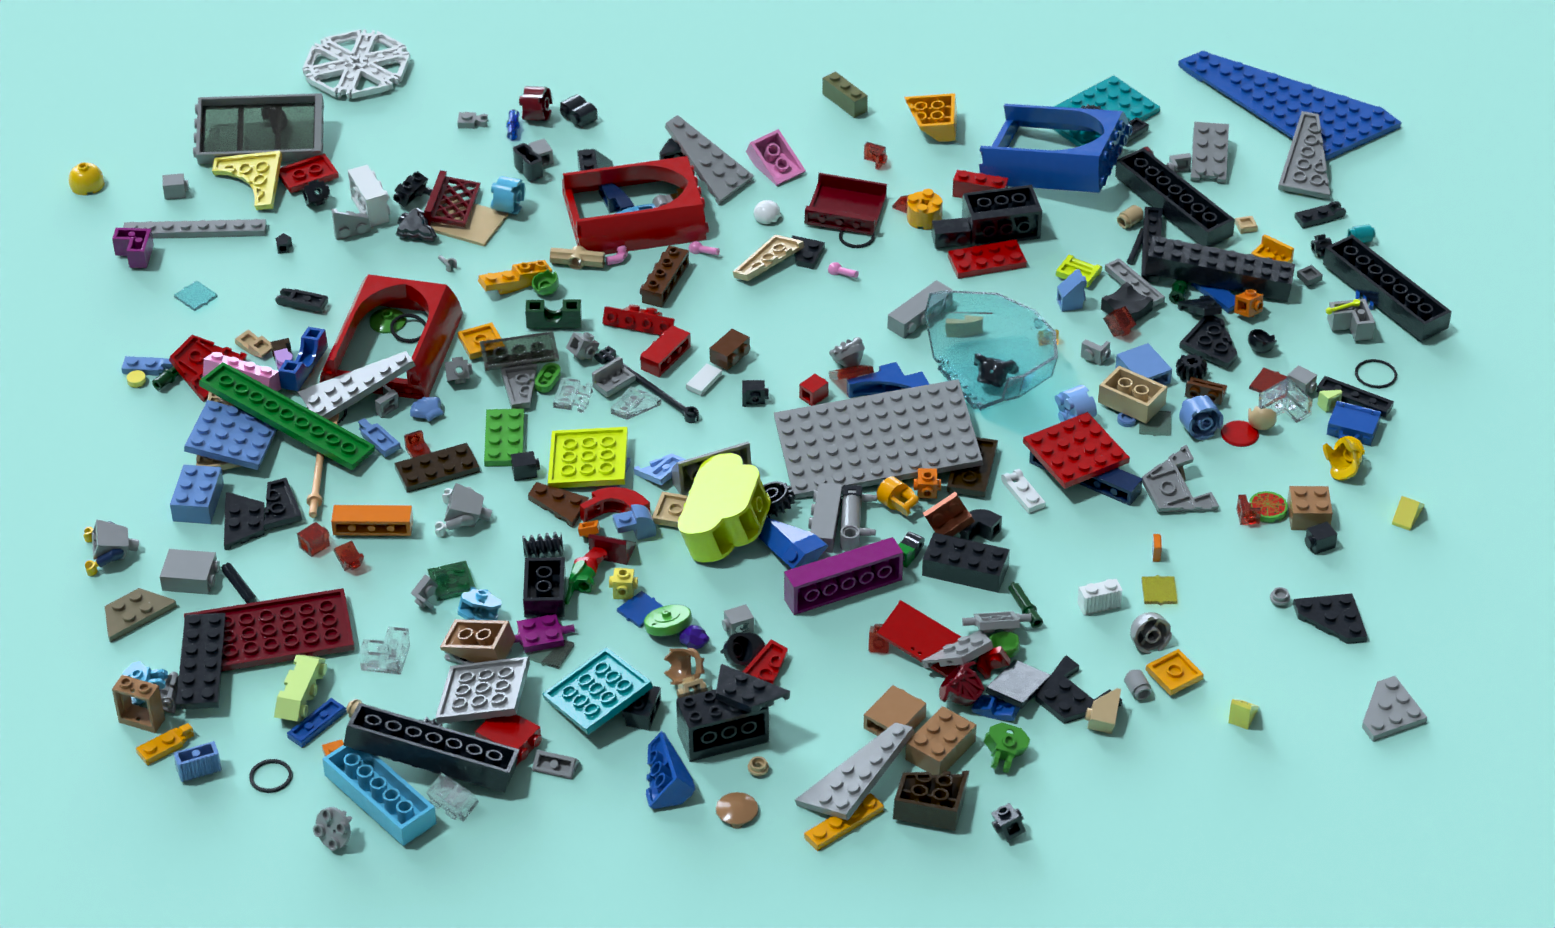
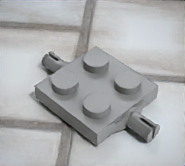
M1014 611L974 614V617L962 618V625H975L984 633L995 632V629H1003V631L1009 632L1014 631L1015 628H1020V622H1031V613L1019 614L1014 613Z

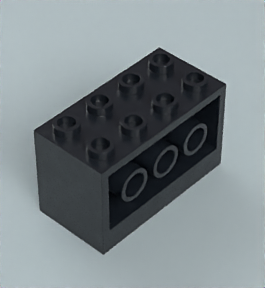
M1032 185L963 193L962 218L968 219L971 230V247L1009 240H1017L1018 242L1041 239L1042 209Z
M716 689L676 699L677 733L689 762L769 742L768 707L761 708L754 713H748L717 700Z

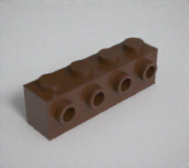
M668 246L666 251L662 252L659 262L655 263L654 270L648 274L647 281L640 288L642 303L663 307L689 265V250Z

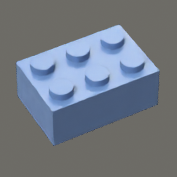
M183 465L170 502L173 521L211 524L224 486L221 467Z

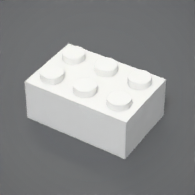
M368 164L348 170L351 199L360 213L368 215L370 227L389 222L390 208L387 204L389 196L387 191L383 190L381 181L377 180L374 170L371 171Z

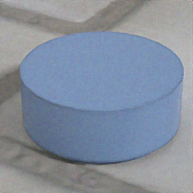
M1120 412L1117 422L1123 427H1132L1136 424V419Z

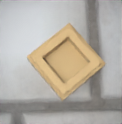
M1253 216L1235 218V225L1240 234L1257 232L1258 226Z

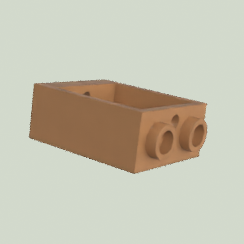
M121 675L112 688L119 723L156 733L165 720L159 685ZM131 697L145 700L148 708L132 704Z

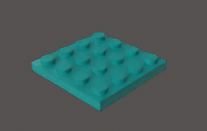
M606 647L543 692L542 695L544 700L589 735L652 689L653 684L648 678Z

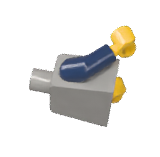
M96 519L94 528H85L83 537L86 542H92L93 559L96 560L95 562L89 560L85 563L88 576L97 574L98 566L103 567L110 562L125 559L128 550H138L139 540L128 538L127 527L117 525L111 521L106 522Z

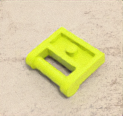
M1069 254L1056 270V276L1066 279L1075 270L1080 269L1082 276L1086 277V287H1089L1094 279L1101 274L1102 266L1081 261Z

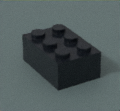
M565 557L525 558L524 618L554 614L557 617H564Z

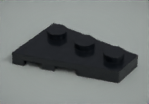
M287 478L267 482L264 530L302 521L301 512Z

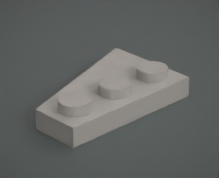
M537 363L501 368V376L511 409L530 408L537 373Z

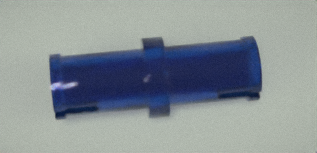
M515 109L508 113L509 118L506 123L508 129L507 138L510 139L511 135V140H516L518 138V129L520 128L519 111H516L515 115Z

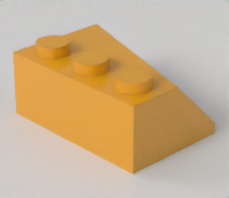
M955 93L904 97L920 130L938 142L956 141L957 104Z

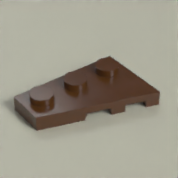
M538 482L534 484L528 493L529 501L544 510L553 512L556 518L559 520L561 518L567 521V525L572 528L580 517V504L589 500V497Z

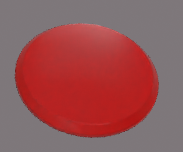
M1236 420L1228 422L1222 427L1221 436L1230 445L1247 447L1258 440L1259 432L1248 422Z

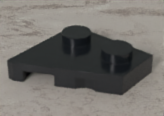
M792 235V239L804 242V248L794 253L796 266L814 269L825 249V242Z
M1207 295L1200 296L1199 299L1177 301L1178 309L1188 308V312L1197 313L1202 316L1222 314V307L1212 297Z

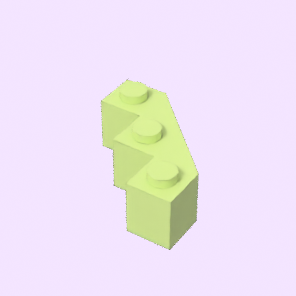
M296 655L293 661L295 668L294 670H289L284 681L285 690L280 691L277 696L275 718L292 721H302L306 718L308 714L307 700H313L317 694L318 685L316 684V679H323V676H325L327 671L326 659Z

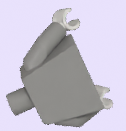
M455 483L453 490L446 488L442 495L443 502L448 503L444 518L446 524L441 521L436 522L435 533L437 537H443L446 535V529L452 530L465 526L474 527L478 518L489 521L492 510L482 507L483 495L475 492L471 487H464Z

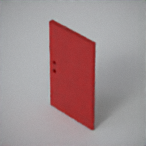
M899 600L895 609L876 634L920 662L942 650L943 646L957 642L958 638L961 637L902 600ZM939 662L931 665L930 668L947 677L959 665L940 667Z

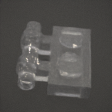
M562 378L553 401V408L572 410L573 405L578 406L577 411L583 413L589 405L588 399L592 396L593 384L588 382L584 386L580 385V380Z

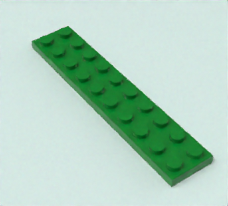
M224 362L199 380L200 387L350 470L357 467L375 451V445Z

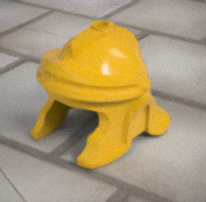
M1344 436L1335 443L1334 450L1327 443L1323 445L1324 455L1332 466L1330 474L1335 480H1347L1356 475L1362 461V455L1365 454L1360 440L1352 436Z

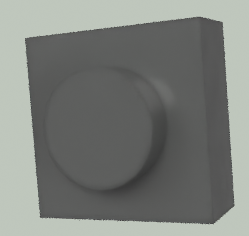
M1313 265L1297 271V277L1307 286L1321 281L1323 274Z

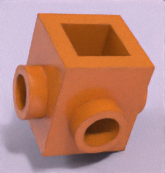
M1252 289L1245 290V292L1236 295L1234 313L1246 317H1254L1256 314L1261 313L1264 305L1263 295L1256 293Z
M918 468L917 479H914V490H917L919 498L937 499V491H941V479H937V468Z

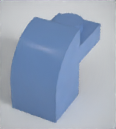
M634 504L631 505V511L612 515L618 534L633 530L637 540L656 536L654 520L649 509L643 505Z

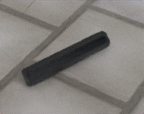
M228 562L223 564L221 567L222 572L246 603L256 602V595L232 564Z

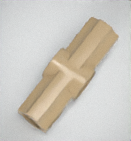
M575 246L572 249L551 247L550 263L567 264L576 270L581 269L583 266L604 268L605 253L586 251L582 246Z

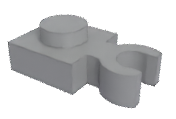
M459 112L458 128H475V125L487 127L488 115L481 114L476 116V113Z

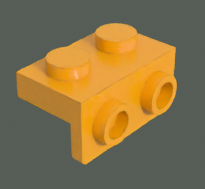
M1264 234L1261 244L1251 254L1292 263L1294 248Z

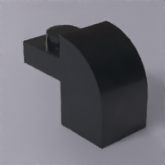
M986 509L972 510L969 513L975 522L960 531L959 534L961 539L972 541L978 535L991 542L1001 531L1002 516Z

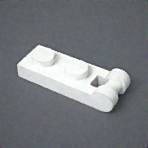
M1016 469L1011 474L1005 473L1001 475L1003 484L1028 514L1045 508L1046 502L1023 476L1021 469Z

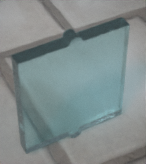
M198 281L187 287L185 286L184 289L174 294V298L193 311L208 305L209 302L218 297L215 292Z

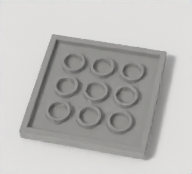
M528 656L450 666L435 717L437 723L450 724L460 721L517 715L530 666Z

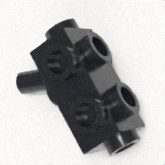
M418 171L414 172L413 175H409L402 184H398L394 192L396 193L393 195V200L405 208L417 196L421 197L422 194L430 196L432 189L426 187L428 178Z

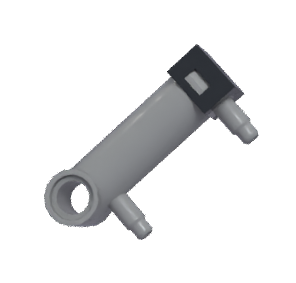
M843 485L840 546L845 552L860 547V536L876 535L875 529L860 528L862 502L877 501V495L862 494V486Z

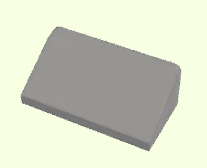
M537 750L532 770L572 779L579 760L573 757Z

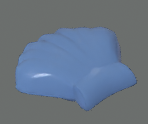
M438 397L418 399L417 402L413 403L410 410V416L425 418L429 422L444 414L441 410V400Z

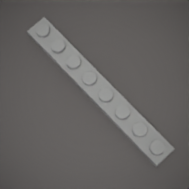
M266 219L124 222L123 228L151 229L153 238L265 236L267 224Z

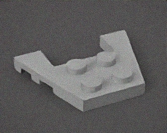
M1187 445L1181 447L1177 453H1173L1165 462L1157 465L1142 477V483L1157 512L1218 510L1219 505L1212 492L1192 497L1178 470V467L1193 463L1194 458Z

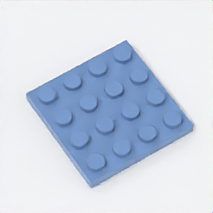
M207 400L184 446V452L259 470L277 429L238 407Z

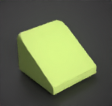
M1320 391L1317 405L1326 413L1333 410L1336 402L1342 399V391Z

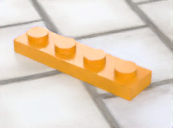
M869 793L849 820L831 816L806 831L804 839L815 850L819 851L883 812L884 805L874 795Z

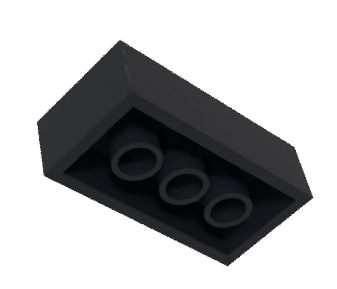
M933 533L923 557L922 576L999 593L1009 567L1010 549Z

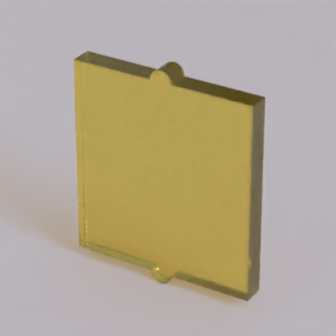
M1156 575L1141 577L1144 604H1159L1160 606L1163 604H1177L1174 576Z

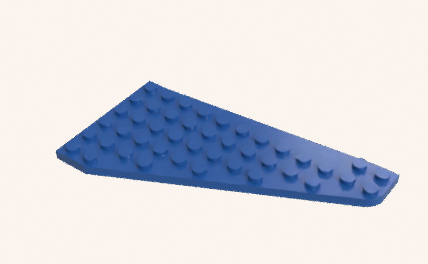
M1200 51L1178 61V66L1198 81H1204L1291 139L1294 137L1302 111L1319 114L1325 161L1401 128V121L1382 107L1245 65L1241 62L1208 53L1207 51Z

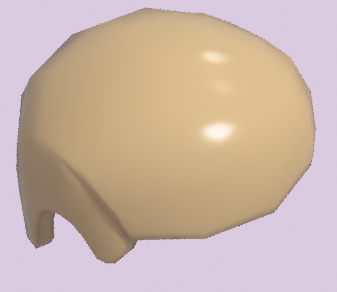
M1255 406L1253 411H1251V408L1248 409V421L1257 430H1267L1276 424L1277 414L1272 409H1260L1258 406Z

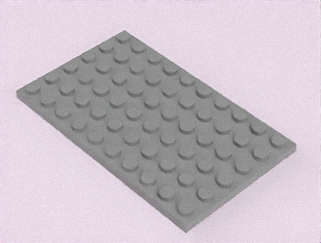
M959 379L774 412L789 482L796 496L795 499L814 496V490L818 491L819 483L842 485L843 491V485L872 486L880 484L884 479L892 476L899 480L916 478L918 468H937L938 474L983 465Z

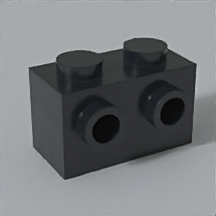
M967 218L932 220L931 235L935 248L970 245L971 230Z
M653 686L652 689L623 709L626 726L650 731L661 703V687Z

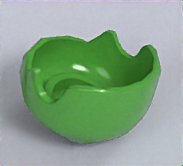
M547 269L544 273L535 275L531 282L533 290L542 296L553 294L559 287V278L556 271L552 273Z
M1003 631L990 636L989 639L992 641L993 648L1002 646L1009 658L1015 657L1019 652L1020 643L1017 634Z

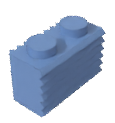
M215 741L173 753L181 782L222 770Z

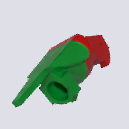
M593 547L583 557H578L574 560L568 581L569 586L565 598L566 605L569 604L574 591L591 592L592 585H595L593 578L597 573L598 565L604 558H608L605 549Z

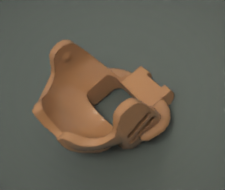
M694 648L669 649L671 652L664 658L665 661L671 664V668L664 672L673 681L670 682V685L683 683L682 679L690 676L699 679L701 674L705 673L703 669L704 658H701L698 651ZM691 656L696 661V672L694 675L691 674Z

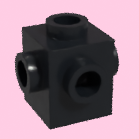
M318 179L308 182L309 185L301 188L306 206L314 203L315 206L325 204V200L330 195L329 186L325 185L324 181L319 182Z
M1010 803L991 812L994 819L991 822L997 834L1001 832L1007 841L1026 832L1022 823L1024 818L1018 808L1014 809Z

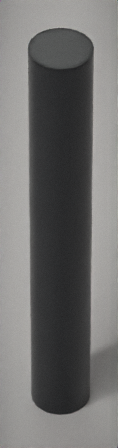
M1143 228L1140 229L1127 259V264L1133 265L1142 245Z

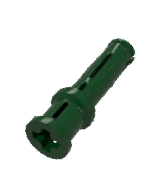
M1177 280L1173 283L1172 291L1169 294V300L1173 304H1178L1177 301L1185 300V294L1188 292V282Z

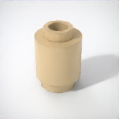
M1132 205L1119 214L1117 222L1123 229L1130 228L1143 220L1144 212L1141 207Z

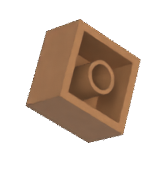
M1289 486L1287 504L1291 530H1307L1309 527L1328 522L1331 525L1333 513L1328 486Z

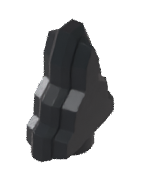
M413 208L409 213L404 212L399 217V227L396 236L403 239L408 237L413 240L420 238L423 241L434 242L437 239L434 229L428 225V219L424 217V212L419 208Z

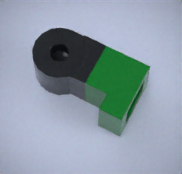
M908 532L898 544L905 556L903 567L907 568L918 556L924 546V537Z

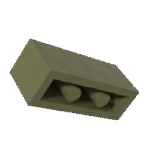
M836 71L822 78V94L853 118L867 112L868 95Z

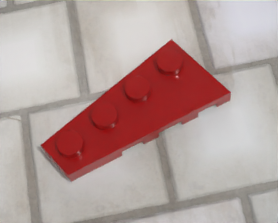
M771 639L742 672L774 684L787 656L788 648Z

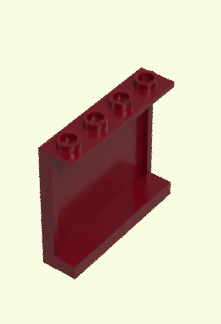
M818 173V184L810 205L805 208L804 224L874 235L886 200L887 184Z

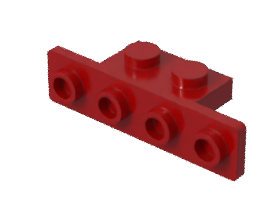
M631 304L624 309L604 307L602 323L604 325L662 335L665 330L672 325L674 326L675 319L663 317V313L657 312L655 308H646L645 310L640 309L638 305Z

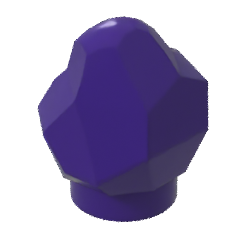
M698 625L689 626L681 631L679 636L682 644H685L687 648L694 649L703 647L710 640L705 630Z

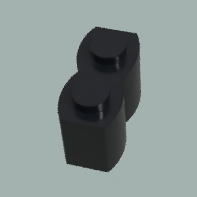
M578 94L560 102L561 115L571 120L578 127H583L598 119L597 108L592 103L586 102Z
M525 143L514 146L513 158L515 168L523 172L524 176L530 181L543 177L541 156L532 152V148Z

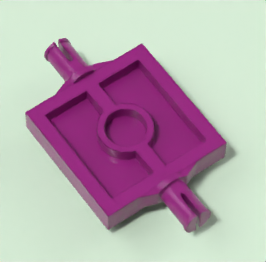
M556 614L517 621L518 634L515 635L514 643L519 642L523 646L524 653L564 646L563 634L575 633L574 624L561 626Z

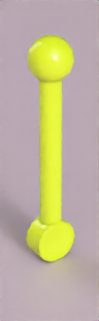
M1354 299L1353 302L1334 308L1328 307L1325 310L1326 314L1330 315L1334 311L1351 306L1358 307L1360 306V300Z

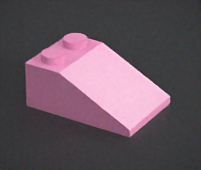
M779 129L750 142L746 150L755 167L776 186L806 171Z

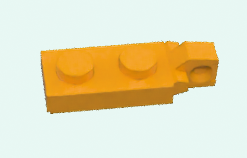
M189 723L179 726V728H173L136 747V752L146 765H150L182 748L183 744L194 736L193 728Z

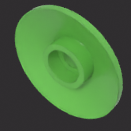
M394 308L380 309L371 315L369 323L374 331L388 334L391 333L390 325L392 320L404 313ZM401 318L394 323V332L404 327L406 318Z

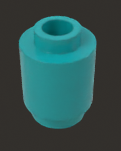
M1370 224L1353 226L1351 229H1348L1347 236L1353 235L1363 243L1372 242L1373 238H1375V229Z

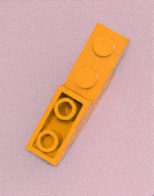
M545 260L513 264L511 271L479 275L478 282L485 291L497 290L500 295L531 286L535 275L544 273L547 269L552 272V269Z

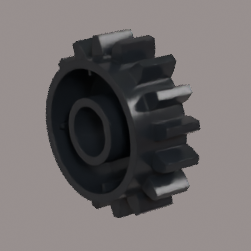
M778 481L763 485L771 499V505L767 514L768 518H771L774 514L777 517L780 512L786 513L785 509H791L790 504L795 503L794 499L796 496L790 485L787 486V483Z

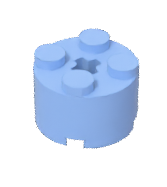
M1078 385L1055 395V402L1059 409L1058 418L1061 422L1086 412L1092 417L1097 415L1095 400L1093 396L1089 397L1087 394L1089 391L1087 387Z

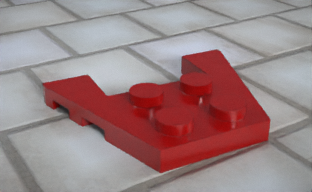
M191 335L170 356L169 361L204 402L209 394V391L199 386V380L203 376L204 358L213 352H219L225 356L237 357L239 360L245 361L247 354L233 352L232 348L226 346L222 348L214 345L215 342Z

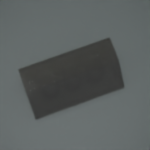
M553 331L480 341V353L484 371L559 361Z

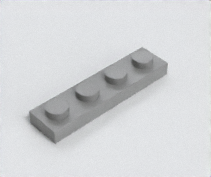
M1118 258L1105 265V271L1121 285L1128 282L1138 293L1151 297L1153 299V307L1164 302L1165 296L1121 259Z

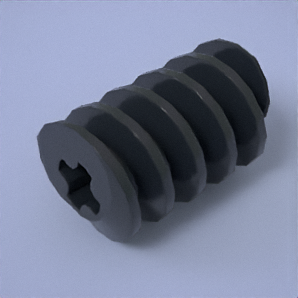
M553 532L551 538L546 533L544 539L541 534H538L536 540L533 535H530L529 541H527L525 536H522L524 556L527 555L528 558H532L533 554H535L536 558H539L540 553L543 554L544 558H547L548 552L551 553L552 557H555L556 551H558L560 556H563L562 534L558 537L557 533Z

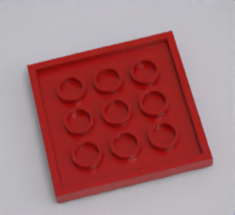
M1088 412L1023 437V444L1064 489L1128 464L1130 461V457Z

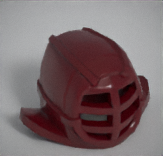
M975 661L955 668L944 679L939 689L941 701L951 700L964 706H970L976 702L985 688L976 672L969 668L976 664Z

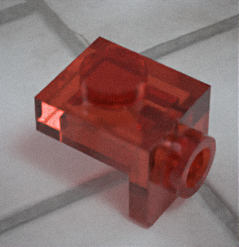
M866 142L864 145V159L875 162V169L879 170L887 161L886 147Z
M352 541L334 548V553L344 571L348 569L354 570L361 566L364 555L362 553L359 554Z
M883 624L870 626L869 652H889V642L876 635Z

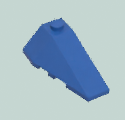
M766 517L761 533L758 536L792 569L816 562L828 547L816 534Z
M661 731L648 745L647 764L650 765V773L647 774L646 780L650 784L649 788L646 789V797L649 807L652 809L683 804L696 790L691 775L666 734Z

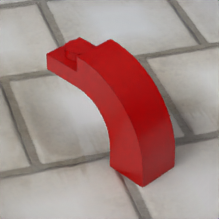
M621 487L602 488L592 492V499L580 504V519L583 522H587L605 513L631 511V505L634 504L643 505L650 511V502L644 496L631 489Z

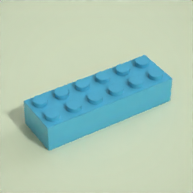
M342 745L322 758L325 776L401 845H406L437 824L435 807L378 756Z

